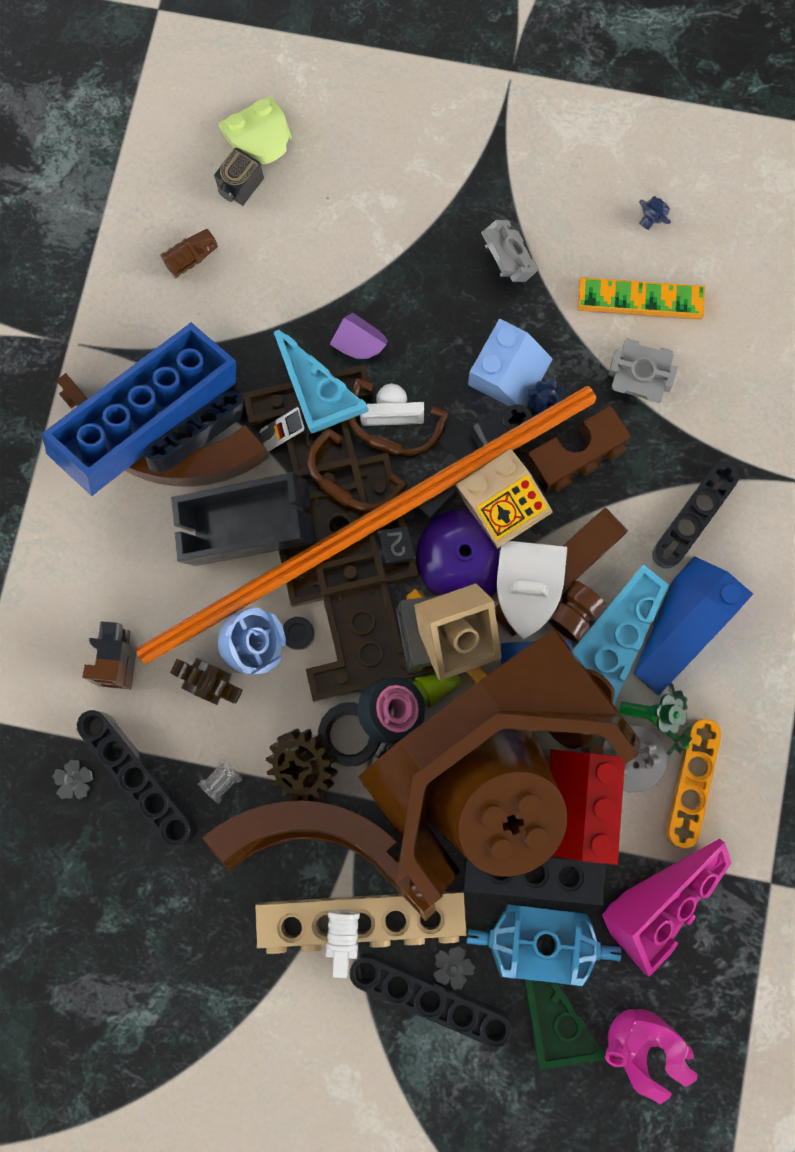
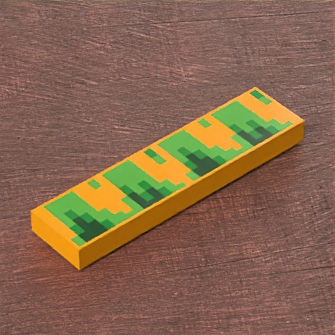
M580 277L577 311L702 319L704 316L705 286Z

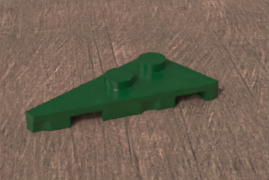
M523 979L539 1070L606 1060V1053L597 1044L586 1028V1024L577 1015L572 1004L557 983Z

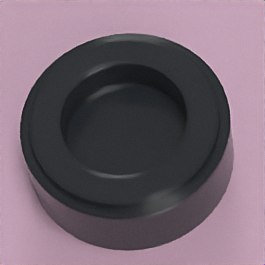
M292 617L283 625L286 638L285 644L289 648L304 650L312 644L315 632L312 624L307 619Z

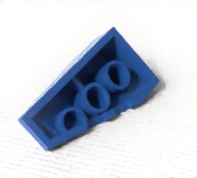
M694 556L672 580L663 606L660 608L650 637L647 639L633 674L659 696L733 618L753 593L728 571Z

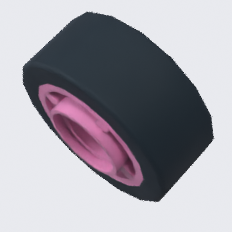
M391 677L375 681L364 689L359 698L357 712L359 722L366 734L376 741L391 743L400 741L424 722L426 709L423 696L413 683L404 678ZM390 703L394 707L395 711L393 717L390 715L388 709Z

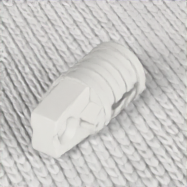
M353 910L328 911L329 931L327 936L328 942H326V957L334 958L333 977L347 978L349 958L357 959L358 956L357 929L360 912Z

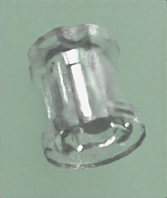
M224 759L218 762L219 766L206 780L202 779L198 783L202 790L218 804L222 801V796L235 782L240 783L243 780L241 775Z

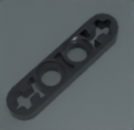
M236 391L224 392L150 443L144 450L148 468L153 472H165L172 469L240 420L246 414L243 395ZM207 421H214V422L209 423V424H202V423L207 422ZM191 437L185 441H178L182 438Z
M729 462L717 463L702 480L654 546L652 557L658 566L668 569L675 567L687 554L737 485L739 472L733 464ZM724 471L728 474L727 481L716 491L712 486L719 479L718 474ZM699 495H707L712 499L713 507L711 510L704 511L698 507L696 499ZM679 521H691L695 526L694 534L691 536L683 535L678 529ZM675 539L680 542L672 552L676 558L670 557L666 560L662 557L664 551L661 547L664 549L668 548Z

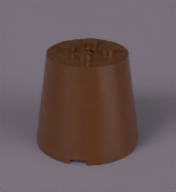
M502 729L496 732L428 784L427 820L473 865L486 873L503 877L528 873L544 864L555 853L565 835L567 826L566 805L538 740L531 730Z

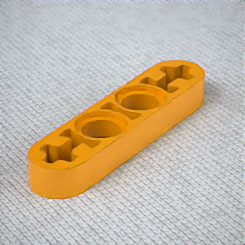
M700 719L691 724L693 728L688 733L692 737V740L689 742L690 747L683 750L666 825L668 841L678 848L693 847L700 837L721 740L720 727L711 719ZM705 725L707 726V732L712 734V738L706 739L703 745V749L710 750L709 755L702 751H692V746L700 747L702 738L696 734L697 729H703ZM693 757H699L705 762L706 770L701 776H694L689 771L688 764ZM686 790H693L698 795L699 802L694 809L690 810L682 805L681 796ZM678 811L683 814L695 815L694 821L687 819L685 828L691 832L689 838H683L682 843L679 842V835L674 834L675 828H681L684 821L683 817H677Z

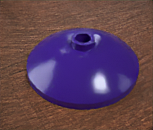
M469 509L452 510L435 518L422 532L416 550L417 569L423 583L436 596L477 584L491 597L497 593V575L501 546L499 548L495 546ZM462 547H467L471 550V555L463 557L460 555L459 550Z

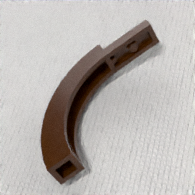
M67 373L56 380L63 389L59 395L71 409L88 399ZM244 425L229 437L207 447L199 448L168 471H151L147 466L145 456L141 457L125 471L158 484L194 487L211 485L242 475L269 458L266 448L248 427Z
M284 801L266 804L228 819L202 837L209 849L229 872L253 854L283 842L318 840L334 843L348 848L369 861L425 921L436 912L435 903L429 906L425 899L420 900L415 895L410 886L411 879L408 875L396 883L400 857L397 856L395 859L393 857L399 852L397 842L370 820L339 806L313 801Z

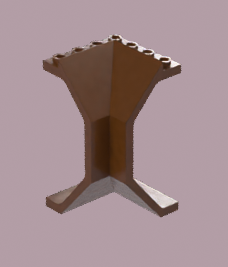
M556 629L551 630L479 680L397 742L358 776L403 839L396 883L408 875L411 879L410 886L415 895L420 900L425 899L429 906L443 897V892L460 870L427 825L428 784L496 732L502 729L598 734L609 741L625 764L639 755V737Z

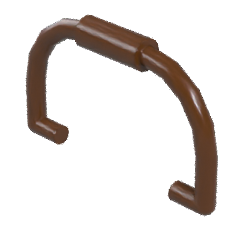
M356 379L351 392L358 397L361 388L371 391L373 384L362 379ZM432 406L430 413L439 416L435 431L429 441L420 447L412 449L404 448L401 444L374 434L370 436L360 428L355 417L348 419V422L357 437L369 443L368 446L397 457L399 455L412 457L424 454L436 445L442 435L449 414L443 409Z
M326 428L313 442L308 451L307 467L311 477L320 485L319 488L345 507L350 506L359 511L371 512L400 495L407 487V482L393 473L389 480L395 483L397 487L386 499L374 504L361 503L354 500L351 494L330 479H324L315 465V455L321 445L328 438L339 443L342 440L339 434L330 428Z

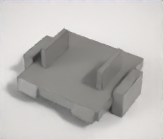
M495 220L481 232L487 243L485 247L490 249L502 272L500 274L501 277H510L512 282H526L539 269L525 248L524 240L519 231L509 229L511 227L509 220Z
M627 338L624 341L622 351L616 350L613 355L608 376L614 377L611 389L660 403L663 392H670L678 367L671 365L674 356L672 354L673 351L664 348L656 350L639 345V341Z

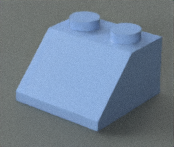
M499 319L469 372L468 385L508 406L520 404L527 407L529 401L528 390L535 388V384L542 380L553 359L529 333Z

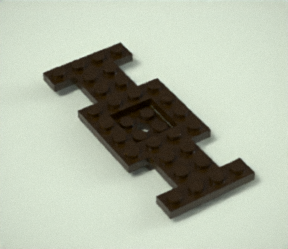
M366 364L330 372L332 376L343 382L350 391L356 379L370 382ZM292 382L242 393L250 426L275 421L296 407L300 410L304 431L286 442L293 473L308 481L311 509H305V512L312 515L315 544L333 534L330 526L334 520L344 519L350 524L369 513L367 511H359L350 506L345 507L319 488L320 485L311 477L307 467V454L313 442L325 429L311 434ZM361 388L358 398L360 400L373 398L372 390L368 391ZM347 420L328 427L339 434L342 440L336 443L328 438L317 451L315 465L324 479H330L351 494L354 500L361 503L368 502V504H374L386 499L396 488V484L389 480L393 472L388 453L357 460ZM404 516L398 517L378 530L406 527ZM378 530L286 583L292 608L324 600L338 660L306 669L313 702L362 691L373 682L385 678L400 677L412 679L435 673L433 666H426L421 672L409 674L407 672L403 646L387 585L417 578L418 571L415 559L408 562L381 565L374 533ZM314 544L280 550L281 563Z

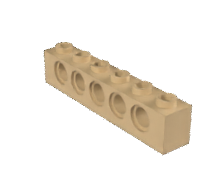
M463 890L443 892V897L435 902V909L440 914V921L434 927L424 926L420 920L419 913L401 894L260 902L256 904L257 948H266L267 954L285 953L289 946H301L302 952L322 950L321 945L328 942V933L320 930L318 920L321 916L328 915L330 910H353L367 914L371 919V927L366 931L357 930V942H370V947L373 948L390 946V940H404V945L425 944V938L437 937L439 943L459 942V936H467ZM392 911H400L404 914L406 923L400 929H392L386 922V916ZM295 917L301 922L302 931L299 935L293 936L286 932L284 923L287 918Z

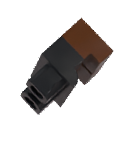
M101 621L98 638H89L91 646L97 649L95 665L85 664L82 678L99 687L131 690L136 650L129 646L131 631L124 629L121 623Z

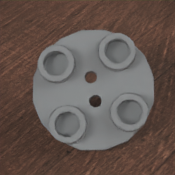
M635 725L630 727L639 737L640 747L639 755L625 764L623 791L629 793L644 792L656 786L664 776L667 767L666 749L661 739L651 730ZM605 739L602 742L603 753L618 755L609 741ZM634 762L638 764V767L636 769L633 768Z

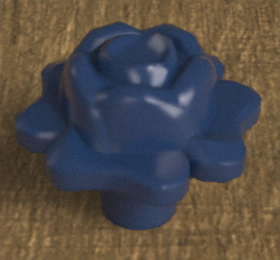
M653 196L649 201H644L643 199L639 201L644 214L639 224L645 229L649 230L654 223H671V220L667 217L670 208L662 199Z
M555 380L548 382L538 381L535 384V388L528 390L529 401L527 406L530 409H534L536 414H539L562 401L561 396L564 389L562 386H557Z

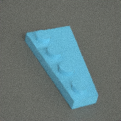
M644 564L572 650L586 669L602 674L614 688L613 705H615L621 687L626 681L632 663L643 644L649 626L653 622L669 587L668 583Z

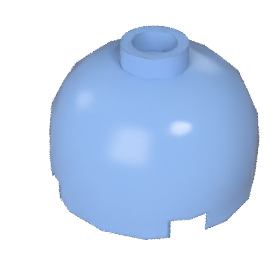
M256 607L235 612L223 622L218 633L217 646L220 656L228 667L238 673L259 675L271 671L280 663L282 656L279 657L281 647L285 646L286 638L283 626L271 612L266 613L260 610L261 608Z

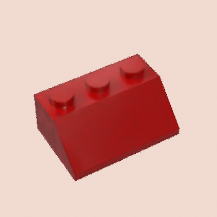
M550 749L549 767L567 810L565 835L552 856L618 865L625 762L618 755Z

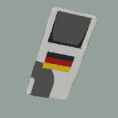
M296 407L260 430L263 445L267 452L304 431L299 408Z

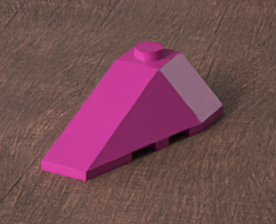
M721 839L712 842L626 890L617 900L610 903L607 910L602 914L610 935L648 977L672 954L678 945L673 939L684 923L689 926L696 918L693 913L701 897L708 898L731 865L726 844Z

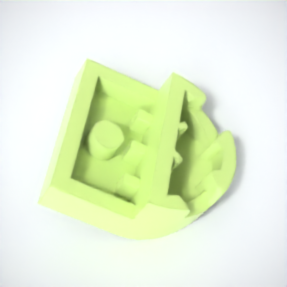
M271 96L256 101L250 107L231 114L227 119L218 123L221 133L233 149L235 147L259 161L261 165L271 163L284 155L287 151L286 144L288 140H292L285 115Z

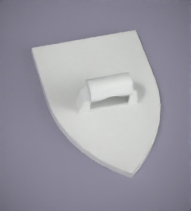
M508 541L501 546L497 575L498 600L507 622L523 640L540 630L554 614L559 604L564 585L567 547Z

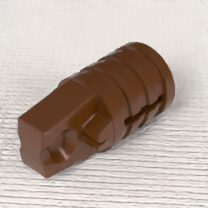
M205 229L189 238L183 239L182 242L175 244L174 247L169 248L165 253H161L160 256L176 279L179 275L192 269L196 264L201 263L218 245L211 232Z

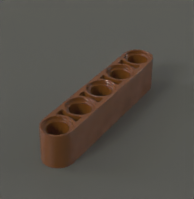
M606 507L563 545L567 547V557L562 592L628 532L627 528ZM500 604L495 607L496 620L514 637L517 633L507 622Z

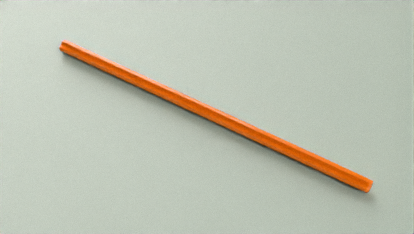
M589 386L580 389L136 648L137 656L144 664L159 658L452 487L507 450L512 449L513 451L594 404L597 399L595 393Z

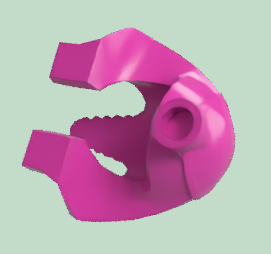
M629 1009L623 1011L614 1019L608 1031L607 1040L609 1047L606 1050L605 1059L610 1065L625 1069L637 1093L654 1100L660 1105L668 1100L672 1094L650 1078L646 1061L651 1047L664 1049L666 1054L665 1070L670 1077L685 1087L697 1081L698 1074L691 1070L685 1062V1059H694L692 1048L655 1013L644 1009Z

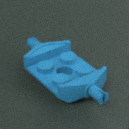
M506 905L493 930H489V932L467 930V935L477 936V938L468 937L466 940L467 944L488 945V948H491L500 977L583 986L590 976L596 960L604 959L617 962L621 960V955L611 954V952L621 953V946L601 945V942H597L592 923L585 913ZM543 934L551 936L555 943L554 951L548 956L542 955L536 946L537 939Z

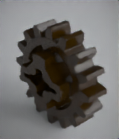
M195 658L192 665L176 659L170 671L172 675L184 680L181 686L182 689L215 705H218L221 698L236 704L243 689L229 683L232 674L198 658Z
M297 728L277 738L278 742L270 745L269 749L273 754L266 757V761L272 764L273 768L266 772L267 775H275L276 780L272 783V786L277 787L280 785L283 788L281 791L282 797L291 793L292 801H299L302 798L304 801H312L315 798L318 800L326 794L328 789L334 786L335 783L331 778L338 774V770L332 768L331 764L337 761V757L329 756L328 751H330L332 745L323 746L321 744L323 739L321 734L312 738L311 729L300 732Z

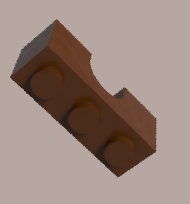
M611 405L583 421L579 431L586 441L587 448L581 452L567 451L555 437L528 453L526 463L535 478L544 485L543 490L545 493L552 489L556 492L563 490L573 482L571 478L580 473L586 476L599 468L600 465L598 463L607 457L610 460H614L627 451L626 446L632 437Z

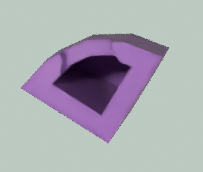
M351 313L343 318L330 345L353 358L368 359L379 354L388 341L378 329L354 313Z

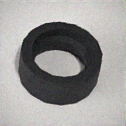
M355 702L340 703L330 708L322 717L318 728V735L321 734L323 736L321 744L323 746L332 745L328 754L329 756L337 757V761L334 763L346 767L359 766L369 761L378 751L381 743L370 737L368 744L362 751L348 755L339 752L333 746L330 736L332 726L337 719L344 715L358 716V703Z

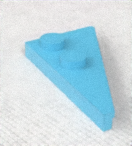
M280 330L274 331L311 434L369 412L366 402L362 399L360 400L347 389L343 382L332 376L329 370L312 355L309 356L289 335L284 334Z

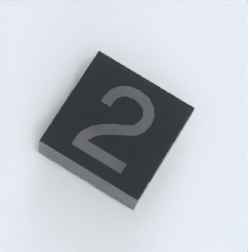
M408 527L378 530L374 533L381 565L408 562L415 558Z

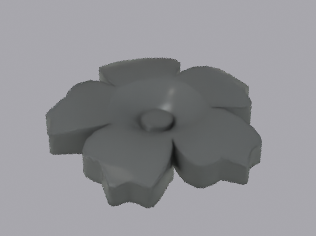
M71 759L69 763L64 765L65 770H55L52 777L55 780V785L61 786L56 793L61 799H72L74 795L79 800L87 797L90 786L86 783L93 781L94 776L93 771L89 770L88 767L81 768L80 760Z
M457 946L449 949V955L443 950L435 954V966L439 967V969L434 972L433 976L436 978L437 983L447 985L450 980L453 990H461L463 984L467 982L464 975H474L475 966L471 963L470 958L464 959L465 949Z

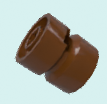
M574 581L562 595L564 603L559 602L548 622L564 637L574 643H579L590 629L588 622L597 621L606 610L607 604L591 588L579 581Z

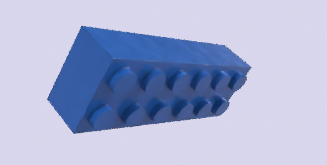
M191 322L41 433L46 454L88 494L93 496L143 457L144 450L150 443L236 383V360Z

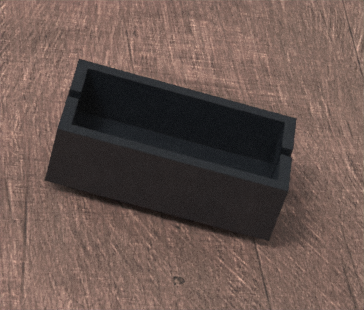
M293 472L171 497L174 526L191 532L195 531L196 535L181 531L175 532L177 561L181 563L200 566L315 544L312 515L305 512V509H311L308 481Z

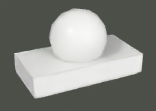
M391 383L384 385L378 391L376 396L377 404H366L369 412L360 415L361 425L422 424L424 423V402L407 403V395L403 388Z

